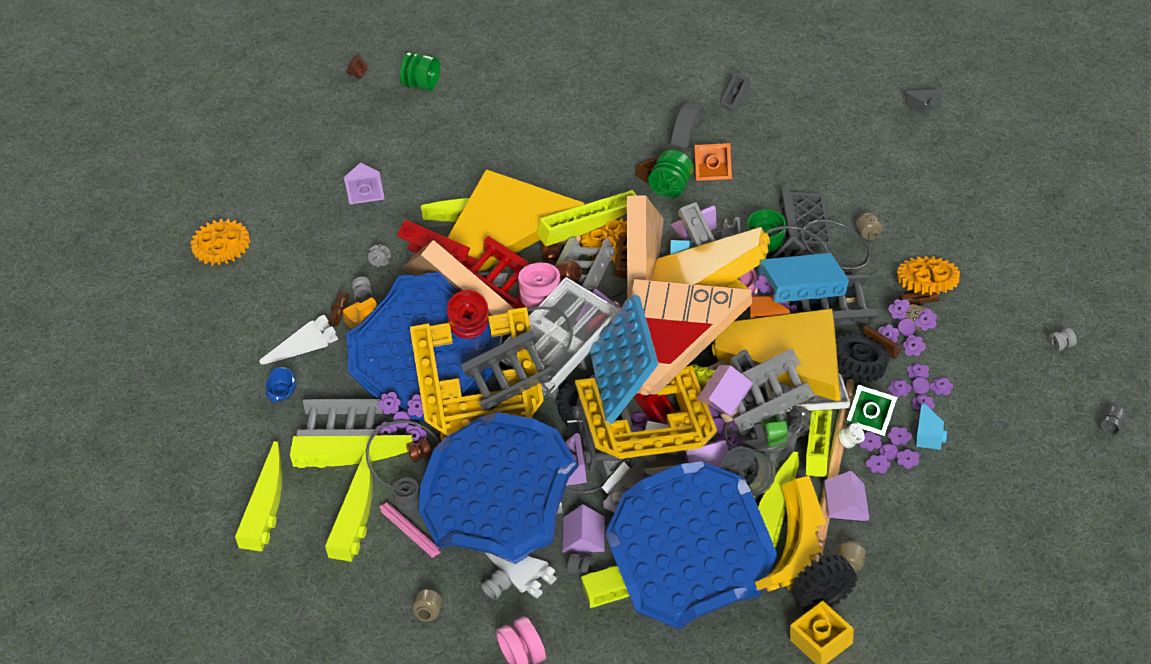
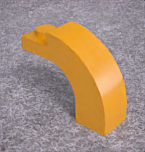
M371 297L362 303L356 302L342 310L344 322L351 329L362 324L377 307L376 301Z

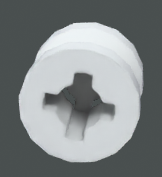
M858 424L849 425L848 428L840 430L838 435L841 444L846 448L854 447L855 444L863 442L865 438L864 431Z

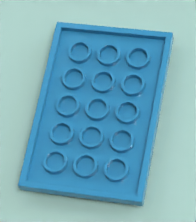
M634 293L630 299L624 302L621 311L614 315L611 324L602 331L599 340L593 343L590 348L605 421H609L611 424H613L659 365L641 298Z

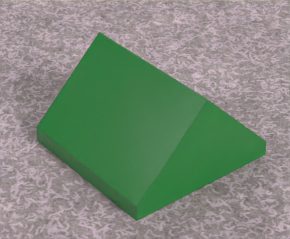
M858 385L850 399V408H848L845 423L849 425L858 424L862 429L885 436L897 397Z

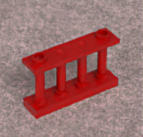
M406 219L397 234V237L410 242L407 249L413 253H417L434 240L462 265L464 264L471 268L478 260L467 255L470 247Z
M487 236L483 244L485 252L471 268L464 264L463 266L514 309L524 308L520 294L515 299L507 294V292L518 280L519 272L524 267L530 265V263L490 236ZM490 257H495L500 262L486 278L479 275L477 271ZM505 267H510L515 272L501 289L492 284L493 280Z

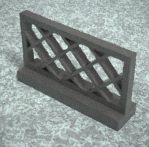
M789 187L781 188L779 206L781 215L786 221V226L799 227L798 223L806 225L809 223L805 220L806 217H810L813 220H828L824 194L790 192ZM793 199H799L802 202L798 204ZM817 199L820 200V202H819L817 205H816L815 203H813L812 201H810V200H817ZM807 204L811 209L807 210L803 206ZM799 210L804 214L799 216L795 211ZM817 211L822 215L818 217L815 214H813V212ZM819 222L820 225L824 226L822 230L815 226L818 223L811 224L806 228V230L811 229L818 237L821 236L827 239V241H823L827 248L832 247L829 223ZM786 229L785 243L793 235L799 239L802 236V231ZM805 232L804 236L808 239L805 241L809 247L824 248L815 237Z

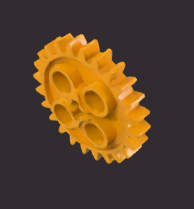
M621 217L619 220L615 219L606 223V225L581 235L582 247L601 248L604 240L609 239L614 248V256L610 261H613L615 264L619 238H627V220L623 222V217ZM587 255V257L592 256L593 261L597 257V255Z
M220 219L218 223L213 220V224L207 222V227L200 226L201 231H195L196 235L192 236L191 248L195 258H198L199 261L204 260V264L211 262L212 266L215 262H218L220 266L222 262L228 264V260L234 262V257L241 258L240 253H246L245 249L249 248L248 243H250V236L246 226H242L241 222L237 224L236 220L230 222V219H227L226 222Z
M918 256L917 260L910 258V261L905 260L904 264H900L897 271V280H899V284H902V287H907L908 291L914 289V293L921 291L922 294L928 292L930 295L933 292L940 294V291L947 293V289L953 290V287H957L960 271H958V267H954V263L949 264V260L942 261V258L937 260L934 256L931 259H928L927 256L921 259Z

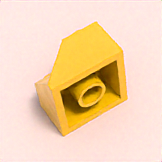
M824 601L790 625V641L815 664H827L853 644L854 628Z

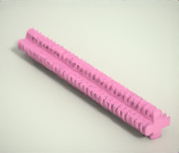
M389 502L380 506V512L397 525L432 558L441 552L433 541L429 540L423 532L419 531L415 525L401 515L400 512L396 511L397 509L393 508Z

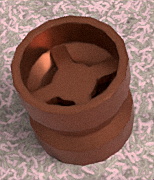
M541 241L543 260L546 262L557 261L560 257L559 242L545 246Z
M426 438L420 439L415 444H406L412 463L418 462L423 457L427 459L432 455Z

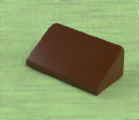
M867 325L863 327V337L867 335L870 336V340L876 339V343L880 342L883 344L882 347H886L889 357L892 359L897 358L902 350L900 345Z

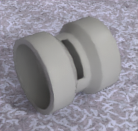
M357 277L353 280L352 288L357 302H364L373 297L368 278Z
M1070 327L1063 329L1060 333L1054 332L1049 335L1050 344L1056 352L1064 350L1065 347L1076 346L1077 344L1076 335Z
M496 570L492 574V578L486 580L481 585L484 593L493 600H497L502 595L501 592L507 590L512 585L508 576L500 570Z

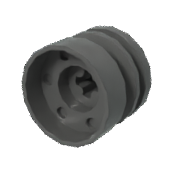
M742 446L733 448L726 453L720 467L723 470L744 477L753 496L761 495L769 490L776 474L775 465L770 457L764 453Z

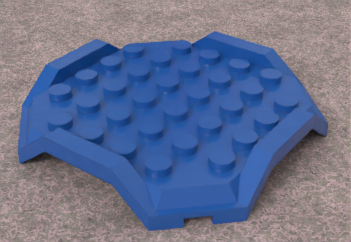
M440 272L425 273L422 276H398L385 299L362 324L346 333L349 374L375 399H381L383 394L388 395L390 392H395L397 399L401 400V404L398 406L399 411L408 412V401L412 400L416 394L421 396L410 327L424 324L434 326L448 323V303L458 291ZM489 318L487 328L480 336L473 339H463L451 331L453 344L434 347L439 382L459 378L462 397L476 395L480 389L474 377L466 376L461 364L500 345V336H491ZM487 367L481 372L485 383L490 380L494 373L492 368ZM424 414L420 418L416 415H410L413 422L425 421Z
M498 412L488 414L449 435L434 448L420 485L419 513L439 548L456 546L490 553L508 562L517 564L529 557L528 554L537 548L541 550L554 542L556 515L568 479L579 466L557 429L531 418Z
M703 461L680 464L639 481L623 494L605 533L636 612L678 630L703 615L735 602L760 598L763 589L757 590L755 582L769 574L777 558V553L767 527L744 477Z

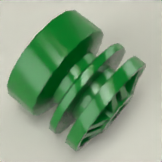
M408 52L403 58L400 69L402 86L414 89L418 87L420 90L432 92L440 76V61L438 57L422 56V54Z
M666 150L662 152L648 177L651 189L660 196L669 198L681 196L693 173L694 166L692 161L679 151Z
M770 209L758 210L752 213L747 220V231L762 227L764 233L773 228L786 226L784 217L779 212ZM786 229L776 230L768 234L770 244H768L766 259L771 258L785 244Z

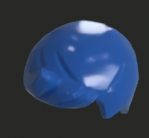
M277 367L273 369L266 381V397L271 399L273 404L278 401L287 400L296 389L294 373L288 368Z

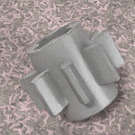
M380 244L369 248L371 252L368 253V259L372 265L380 267L389 263L388 259L391 258V253L386 246Z

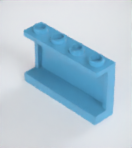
M831 253L760 260L757 274L758 278L760 275L766 276L774 289L773 300L775 303L843 296L846 294L849 282L848 277Z

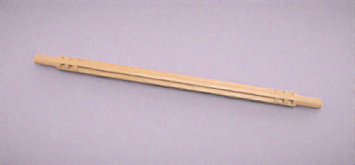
M848 379L846 383L849 400L853 395L855 381L852 379ZM848 408L839 409L825 480L839 475L844 446L841 444L838 435L840 430L848 428V424L845 423ZM824 486L820 507L826 524L819 527L820 531L815 532L822 552L815 554V559L811 560V562L815 560L818 562L819 558L823 556L830 520L827 513Z

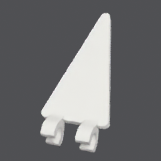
M322 315L315 322H308L260 359L259 362L260 364H267L327 347L328 343L338 340L335 334L336 331L333 327L329 326L326 316Z
M485 553L499 570L508 576L511 583L520 592L527 590L535 598H538L543 593L539 589L541 584L536 581L540 576L549 584H552L557 579L553 576L555 570L546 561L527 557L517 564H513L493 554Z

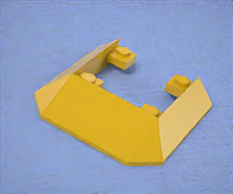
M527 307L507 310L508 313L488 316L492 337L511 334L513 339L531 330ZM424 324L410 327L424 419L426 423L448 437L482 416L496 412L532 418L544 402L540 383L498 404V407L491 411L483 410L479 402L484 400L482 394L462 397L459 378L439 382L434 347L453 344L450 324L434 326ZM523 349L517 352V357L527 378L537 374L538 371L528 351ZM515 369L502 371L509 387L520 382ZM502 389L500 391L490 392L491 396L501 392Z
M686 366L657 394L667 395L675 393L682 413L667 414L669 428L632 433L627 420L614 421L613 424L605 421L603 404L595 378L575 380L576 389L595 448L619 459L699 449L717 432L708 405L697 399L702 390L692 366Z

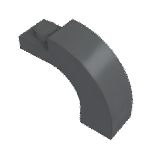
M686 102L682 106L675 122L671 145L686 148L692 147L697 124L701 119H706L707 112L703 111L704 105Z

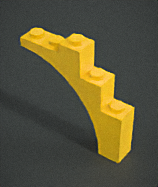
M810 476L798 478L781 485L788 516L786 546L775 569L765 578L755 582L757 590L767 588L769 592L780 588L779 584L781 587L787 586L788 590H791L792 583H795V577H799L798 573L805 571L804 567L807 565L811 566V560L815 559L814 555L822 552L815 532L820 531L819 527L825 525L826 521Z

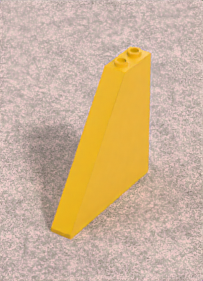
M486 170L448 238L470 247L467 255L479 259L485 252L483 244L487 236H490L512 252L517 253L541 240L537 235L540 218L582 206L584 203ZM490 257L477 272H483L500 261L495 257Z
M760 227L658 258L651 281L724 287L760 264V260L766 259L768 244H770L769 236Z
M832 309L733 321L713 340V356H717L718 362L724 360L728 365H730V358L744 349H747L756 366L793 349L801 363L795 369L802 385L808 383L814 394L834 401H841L835 324ZM788 371L777 376L779 383L794 387Z

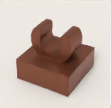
M357 55L353 57L347 66L346 72L348 75H354L359 79L362 78L368 66Z

